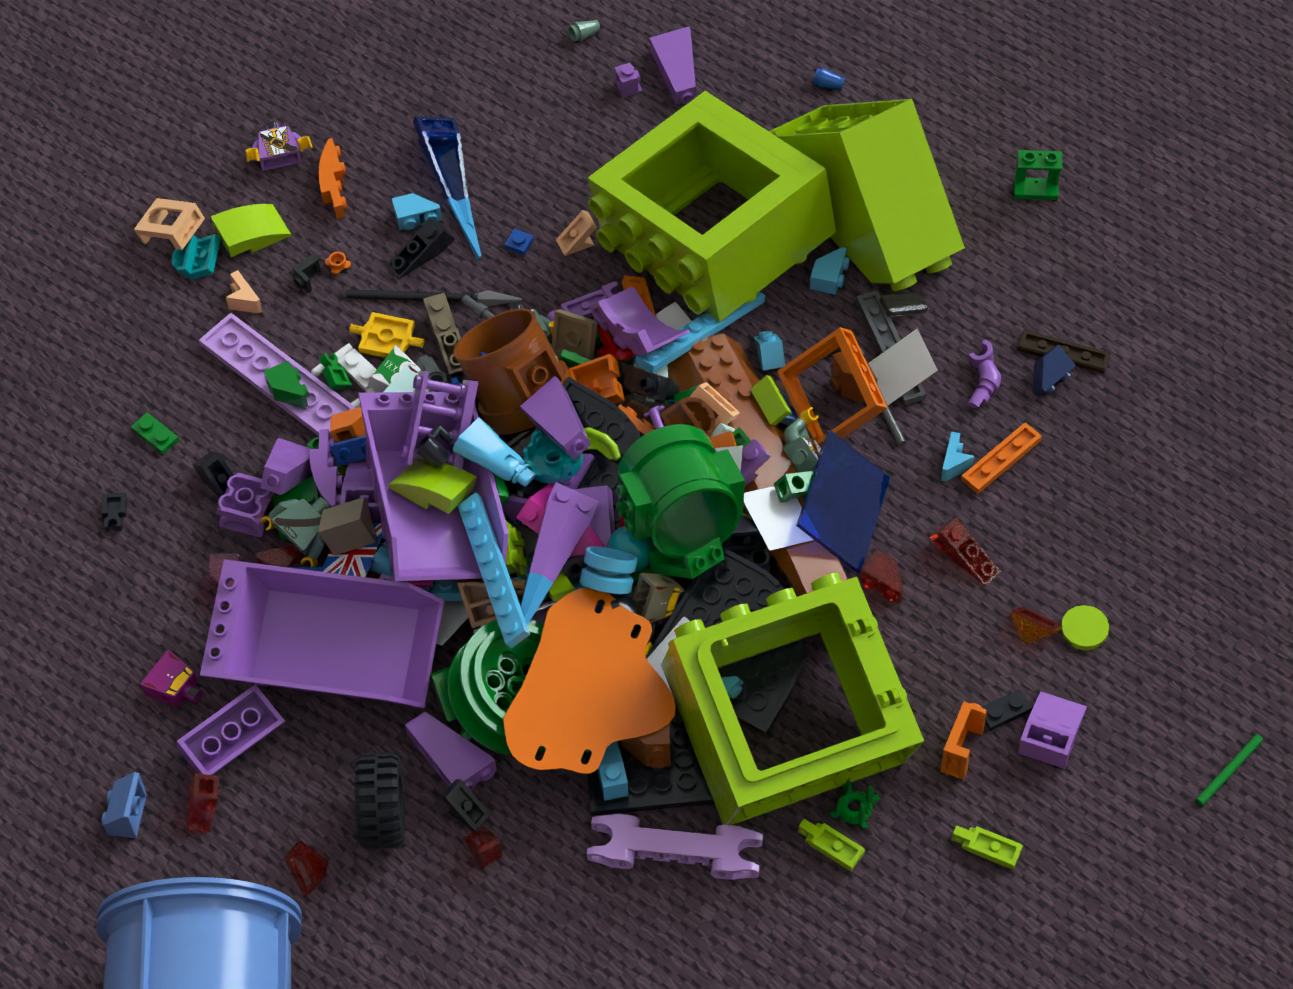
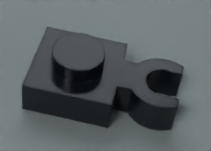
M126 493L103 494L102 516L106 518L104 520L106 532L110 531V525L114 523L117 524L118 531H122L123 524L120 517H126Z

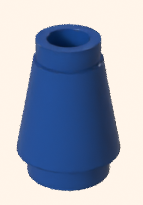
M817 68L812 84L817 85V88L842 90L845 78L825 68Z

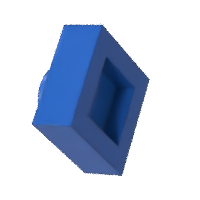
M514 229L504 244L505 249L525 256L534 241V236Z

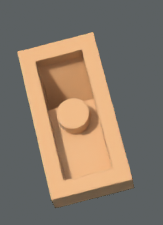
M582 210L556 239L564 256L594 246L590 235L597 227L589 212Z
M238 270L231 273L232 283L230 287L233 293L226 297L228 309L261 313L262 307L258 296Z

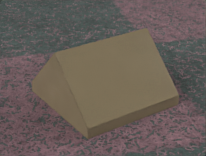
M366 497L322 511L318 533L333 555H339L377 543Z

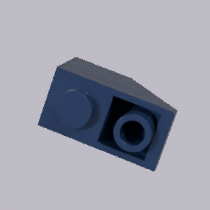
M1060 345L1049 350L1034 363L1033 394L1036 397L1042 393L1045 396L1056 388L1054 384L1058 380L1062 383L1072 375L1070 370L1076 365Z

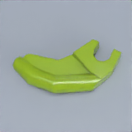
M584 428L591 443L584 451L599 450L609 460L614 461L621 458L618 445L608 434L593 428Z

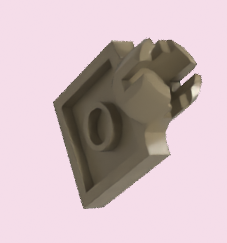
M562 309L556 310L552 348L558 359H560L563 349L589 360H594L597 321Z

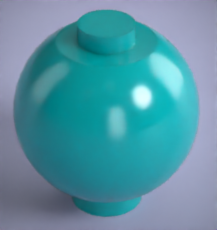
M625 526L618 528L612 533L608 540L607 548L621 550L636 556L638 561L635 572L641 571L649 565L647 551L654 547L651 537L635 541L631 532L626 531Z

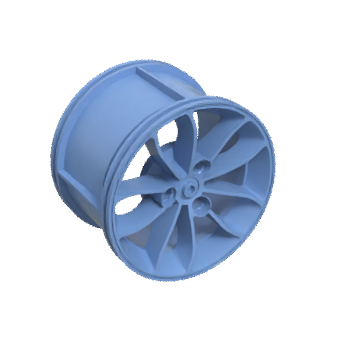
M170 878L144 882L119 890L104 899L97 911V933L101 940L106 943L103 989H291V945L301 935V909L292 898L273 888L226 878Z

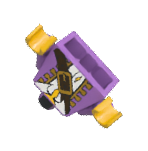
M272 121L267 123V130L259 132V139L254 142L252 148L246 149L245 152L247 162L250 160L260 161L262 171L301 163L300 151L303 152L307 148L311 149L313 147L309 136L301 137L297 133L291 132L288 126L279 127L277 122Z

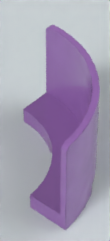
M630 287L589 307L604 331L609 330L614 336L613 341L622 349H631L633 354L636 355L649 353L690 332L689 329H673L661 322L647 308L634 287Z

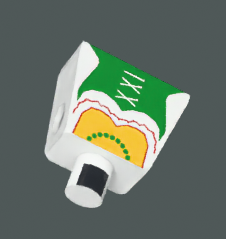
M395 345L372 375L368 386L379 392H384L407 363L418 371H421V369Z

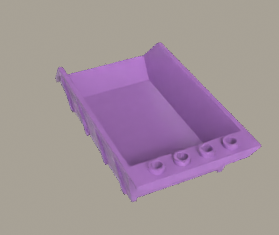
M415 392L358 393L365 426L367 469H370L374 486V501L378 504L382 522L383 539H386L390 557L391 574H394V581L482 578L458 506L449 514L433 505L426 510L388 488V484L409 466V464L401 463L400 449L406 441ZM425 392L423 403L455 409L459 405L460 398H458V395L445 392ZM475 403L473 408L471 424L477 418H479ZM425 412L421 413L419 426L434 428L439 424L449 432L454 430L455 421L453 418ZM417 435L415 448L426 436ZM437 439V441L446 449V452L450 453L451 444H447L444 440ZM464 457L462 470L477 476L474 490L464 500L475 492L482 497L506 565L509 532L494 475L488 469ZM413 458V461H421V459Z
M224 559L200 676L247 682L266 687L270 685L292 688L303 692L315 691L337 694L355 699L359 697L382 700L399 705L424 708L444 599L411 583ZM229 581H234L232 587H227ZM224 604H229L227 610H222ZM220 627H225L222 633H218ZM215 650H220L219 655L213 657V652Z

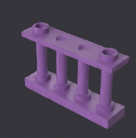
M419 371L413 381L415 393L406 441L400 449L401 463L412 465L413 458L424 460L414 450L417 435L427 436L433 430V428L419 426L421 413L425 412L451 417L455 421L454 430L449 432L454 438L450 442L451 448L450 453H448L450 456L445 464L462 469L464 457L455 453L453 447L458 437L471 424L478 382L463 380V384L458 386L428 380L429 372ZM426 389L458 395V398H460L458 407L454 409L423 403Z

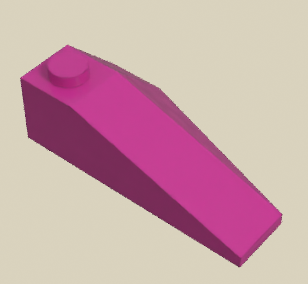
M548 484L531 496L516 517L538 534L545 504L554 484ZM588 525L570 556L584 555L587 547L605 546Z

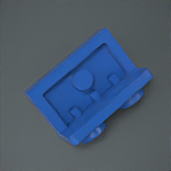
M365 436L331 445L337 466L366 459Z

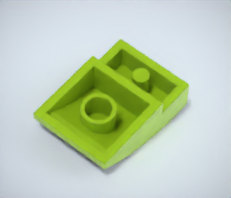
M273 204L247 205L211 216L213 228L221 238L231 257L249 249L253 253L291 236Z
M425 460L413 461L412 465H409L388 484V488L426 510L433 505L449 514L474 490L477 476L445 463L436 469Z

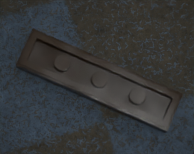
M1023 330L1017 351L1042 357L1049 350L1060 345L1077 367L1105 374L1111 355L1110 352Z

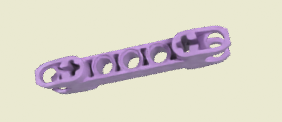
M613 814L592 817V829L607 833L612 839L606 845L592 846L587 849V860L604 864L612 868L631 869L634 866L635 858L645 859V857H649L656 861L670 862V860H678V863L685 864L702 863V865L711 866V876L714 878L735 880L759 877V865L746 861L738 855L746 847L762 846L763 834L735 825H719L716 828L715 835L641 828L639 827L640 820L632 815Z

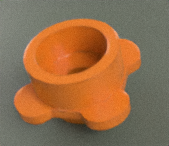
M334 252L325 260V265L331 268L332 274H339L343 269H349L351 262L346 260L344 253Z

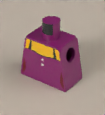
M169 650L166 651L140 683L144 695L175 707H179L185 698L197 703L203 693L202 690L195 687L198 683L195 672Z

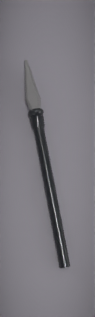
M347 289L346 297L423 301L424 298L441 293ZM489 290L480 293L473 292V294L472 292L445 293L448 302H461L462 298L468 295L477 303H483L487 307L522 301L521 298Z

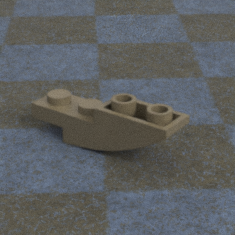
M445 293L424 298L423 303L430 321V327L449 376L463 372L460 363L454 356V348L461 337L458 328H456Z

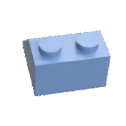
M134 772L114 781L113 789L109 790L107 795L108 809L102 815V826H104L107 835L137 838L147 796L139 773Z

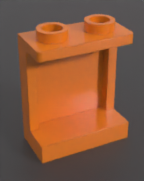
M963 701L943 750L941 772L964 780L968 769L970 750L963 748L962 744L968 731L979 735L983 734L987 710L980 705Z

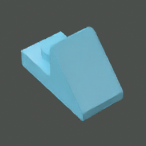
M951 432L942 468L941 481L946 482L973 466L974 456L962 453L964 443H960L961 433Z

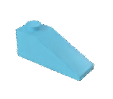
M616 741L606 748L600 766L597 769L604 801L629 796L625 768Z

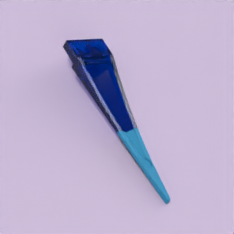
M416 116L413 124L419 136L418 142L476 259L479 260L481 252L469 202L461 136L455 119Z

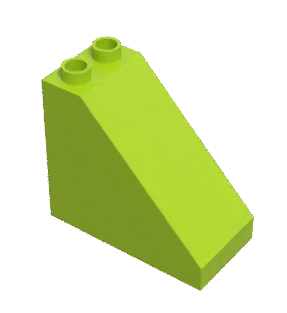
M912 99L823 105L769 131L826 168L836 232L830 237L840 248H847V256L850 257V260L871 283H889L892 291L908 288L917 282L914 273L926 268L927 273L944 270L952 265L950 255L965 248Z

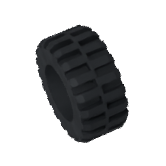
M395 753L362 754L355 760L354 777L356 824L360 847L366 850L399 848L404 843L405 830L400 757Z

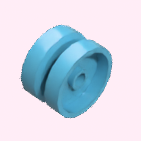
M598 546L587 547L584 562L588 567L582 569L580 583L588 588L602 592L628 594L631 592L633 578L628 574L636 571L638 559L630 553L617 549Z

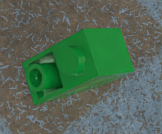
M289 361L263 371L266 384L274 400L301 408L308 407L307 397H310L305 384H300V374L296 367L292 369Z

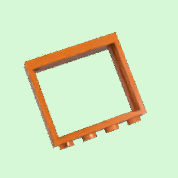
M841 327L778 370L782 380L781 385L788 393L789 403L795 409L798 418H800L801 412L809 409L811 406L797 376L837 348H841L867 406L825 435L817 420L806 424L807 429L822 451L827 450L888 408L853 332ZM810 410L811 417L815 416L813 410Z

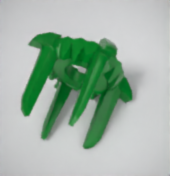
M849 778L845 784H842L844 794L838 799L836 810L830 812L832 818L840 817L845 822L859 824L864 829L868 827L866 820L872 814V805L878 802L880 798L878 794L874 796L872 786H868L867 794L863 791L852 790L851 779ZM851 801L861 803L859 811L856 812L851 811L848 808V804Z

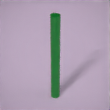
M1255 734L1195 801L1203 806L1263 742V738Z

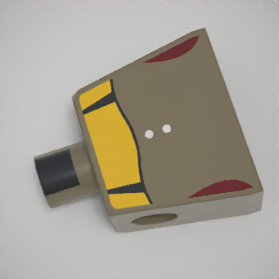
M640 573L632 598L636 603L635 614L644 617L650 623L669 617L675 610L677 601H680L684 595L685 589L669 575Z

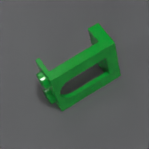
M1018 150L1014 178V199L1058 200V183L1060 171H1062V151ZM1027 170H1048L1047 178H1026Z

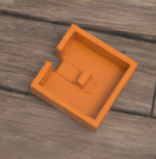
M611 354L569 368L570 378L603 396L613 404L624 401L622 385L617 381V378L620 377L618 361Z

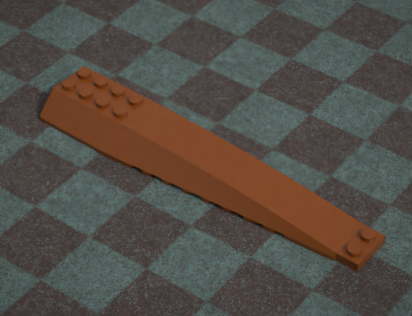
M724 333L708 336L703 341L699 340L696 342L691 350L667 364L668 378H671L679 386L680 392L705 382L714 388L740 412L736 419L729 422L727 426L735 430L740 427L751 441L754 438L757 439L771 456L756 470L758 476L745 486L744 493L773 487V483L784 474L799 473L783 450L786 441L782 423H778L775 426L770 425L750 390L760 380L740 343ZM713 410L716 419L719 415ZM803 496L797 498L819 539L774 550H769L766 547L770 555L774 556L777 560V566L782 574L785 573L787 576L788 584L794 589L797 597L812 592L811 583L822 576L839 573L841 581L848 580L813 496ZM744 503V506H743V508L745 509V512H744V513L747 514V515H750V513H749V511H748V509H747V507H746V505H745V503Z

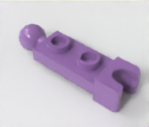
M618 283L606 284L600 290L561 304V309L590 319L593 317V314L589 307L617 294ZM556 310L548 313L547 318L554 321Z

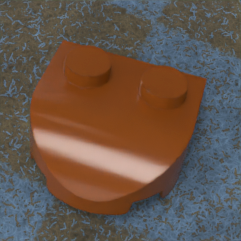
M697 397L683 398L660 413L667 426L676 424L691 425L704 431L708 437L715 426V415L712 408L704 400Z

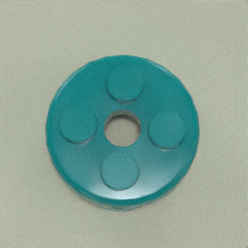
M541 430L533 432L529 445L523 449L525 464L527 463L529 469L536 474L534 479L542 483L555 484V482H564L576 475L583 464V452L573 460L548 436L543 434ZM552 457H559L557 461H548Z

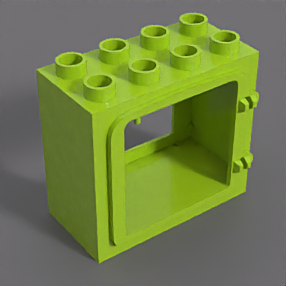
M707 91L701 93L588 177L592 197L588 200V206L595 217L598 218L600 228L596 231V237L602 247L608 252H613L617 249L625 255L628 264L636 272L648 271L654 276L656 283L664 292L670 294L675 290L683 296L685 303L695 314L710 313L718 322H721L744 303L754 301L759 291L794 264L804 262L808 253L836 232L826 168ZM718 182H723L748 199L747 202L703 235L674 216Z
M831 573L811 583L813 591L796 597L794 589L787 588L766 598L768 606L763 609L751 612L748 604H740L723 611L720 614L722 622L705 628L702 620L697 619L684 623L674 630L677 638L668 643L669 649L661 667L723 825H734L841 787L849 778L852 783L906 763L924 742L908 703L907 693L899 681L879 632L877 620L872 615L857 576L841 581L839 573ZM820 633L861 736L760 771L755 765L718 668Z

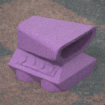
M236 473L228 479V488L225 494L218 501L219 507L216 514L222 515L219 520V526L262 538L265 522L261 523L260 519L266 516L267 506L274 492L262 489V479L242 473Z

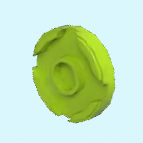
M1086 605L1076 606L1068 610L1064 615L1061 625L1062 636L1074 648L1081 650L1096 649L1107 639L1109 631L1107 617L1095 607Z

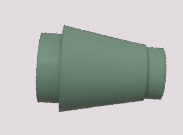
M597 20L573 22L572 25L568 26V35L573 42H581L600 31V25Z

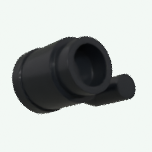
M439 424L419 442L414 450L436 469L441 467L450 456L446 449L437 441L438 437L440 436L447 444L454 438Z

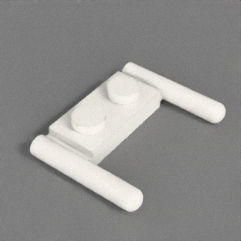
M348 343L335 352L338 358V366H343L346 373L365 393L379 392L368 386L372 375L377 369L357 350L353 349ZM320 363L311 370V374L317 377L323 373L322 370L325 367ZM359 398L351 403L356 408L361 407Z

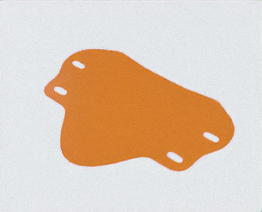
M591 588L578 589L568 593L551 606L547 612L541 640L521 689L505 713L503 720L506 742L511 754L525 766L538 770L562 768L578 773L590 774L599 768L606 748L611 743L659 731L667 726L675 716L676 706L672 693L645 657V649L652 633L650 622L644 617L625 609L621 604L619 607L612 609L611 601L615 600V598L606 592ZM598 600H604L605 605L602 612L596 613L594 610ZM639 624L641 630L638 637L634 639L631 637V632L634 625ZM540 746H544L546 751L543 759L537 761L535 759L536 752ZM587 749L591 750L592 755L588 764H582L581 758L584 751Z

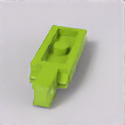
M803 819L798 826V833L807 837L805 842L849 871L854 869L865 853V849L825 823H817L815 826L806 819Z
M956 825L952 834V840L961 843V848L1014 870L1023 845L978 826L976 828L970 827L967 830Z

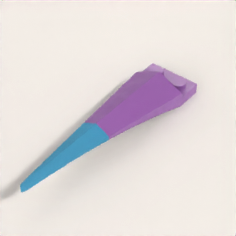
M555 482L545 504L537 543L520 606L527 625L591 522L599 501Z

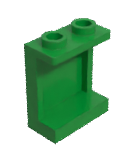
M720 538L711 539L685 555L684 558L666 556L655 546L647 551L652 573L690 579L695 578L725 559Z

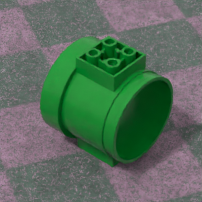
M676 424L655 429L634 442L627 449L619 463L617 470L619 485L616 487L619 502L616 503L618 515L624 518L626 531L631 532L635 541L651 537L655 547L666 556L684 558L685 555L713 538H720L722 544L734 532L739 523L740 516L743 515L745 480L729 450L717 452L708 435L697 427Z

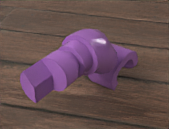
M987 340L981 341L983 355L977 356L974 352L969 354L970 363L978 369L980 377L977 389H975L967 403V406L972 408L986 405L990 395L998 390L1001 383V374L994 364L993 347Z

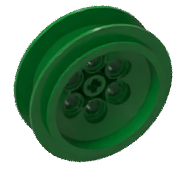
M530 620L527 625L530 635L516 644L513 649H510L505 644L498 621L489 622L481 627L458 651L449 669L448 696L453 712L461 726L483 746L505 755L512 756L506 742L504 716L526 678L523 672L528 673L539 646L544 624L534 620ZM540 746L536 754L546 750V748L544 746Z

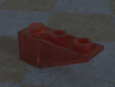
M957 517L945 522L930 536L942 553L982 585L986 586L1001 572Z

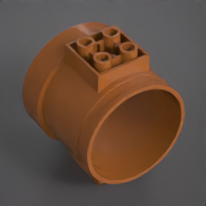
M529 309L509 310L481 322L468 331L454 348V356L460 363V367L467 380L478 382L476 396L479 400V412L485 423L489 424L496 434H513L536 426L529 420L520 406L554 376L558 378L562 385L570 377L566 363L557 358L543 329L537 322L535 314ZM480 351L487 353L486 355L478 357Z

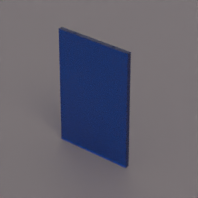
M827 431L796 526L857 574L860 573L890 477L833 431Z

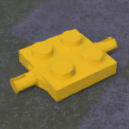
M372 312L369 321L364 326L351 324L349 328V333L362 336L358 347L359 353L386 358L395 345L404 354L410 345L421 348L424 346V339L412 337L415 328L413 320Z

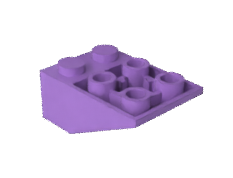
M366 462L349 463L342 485L340 504L366 497L372 522H381L378 504L374 501V486L370 469H367Z
M1040 691L1020 739L1018 754L1065 769L1087 706Z

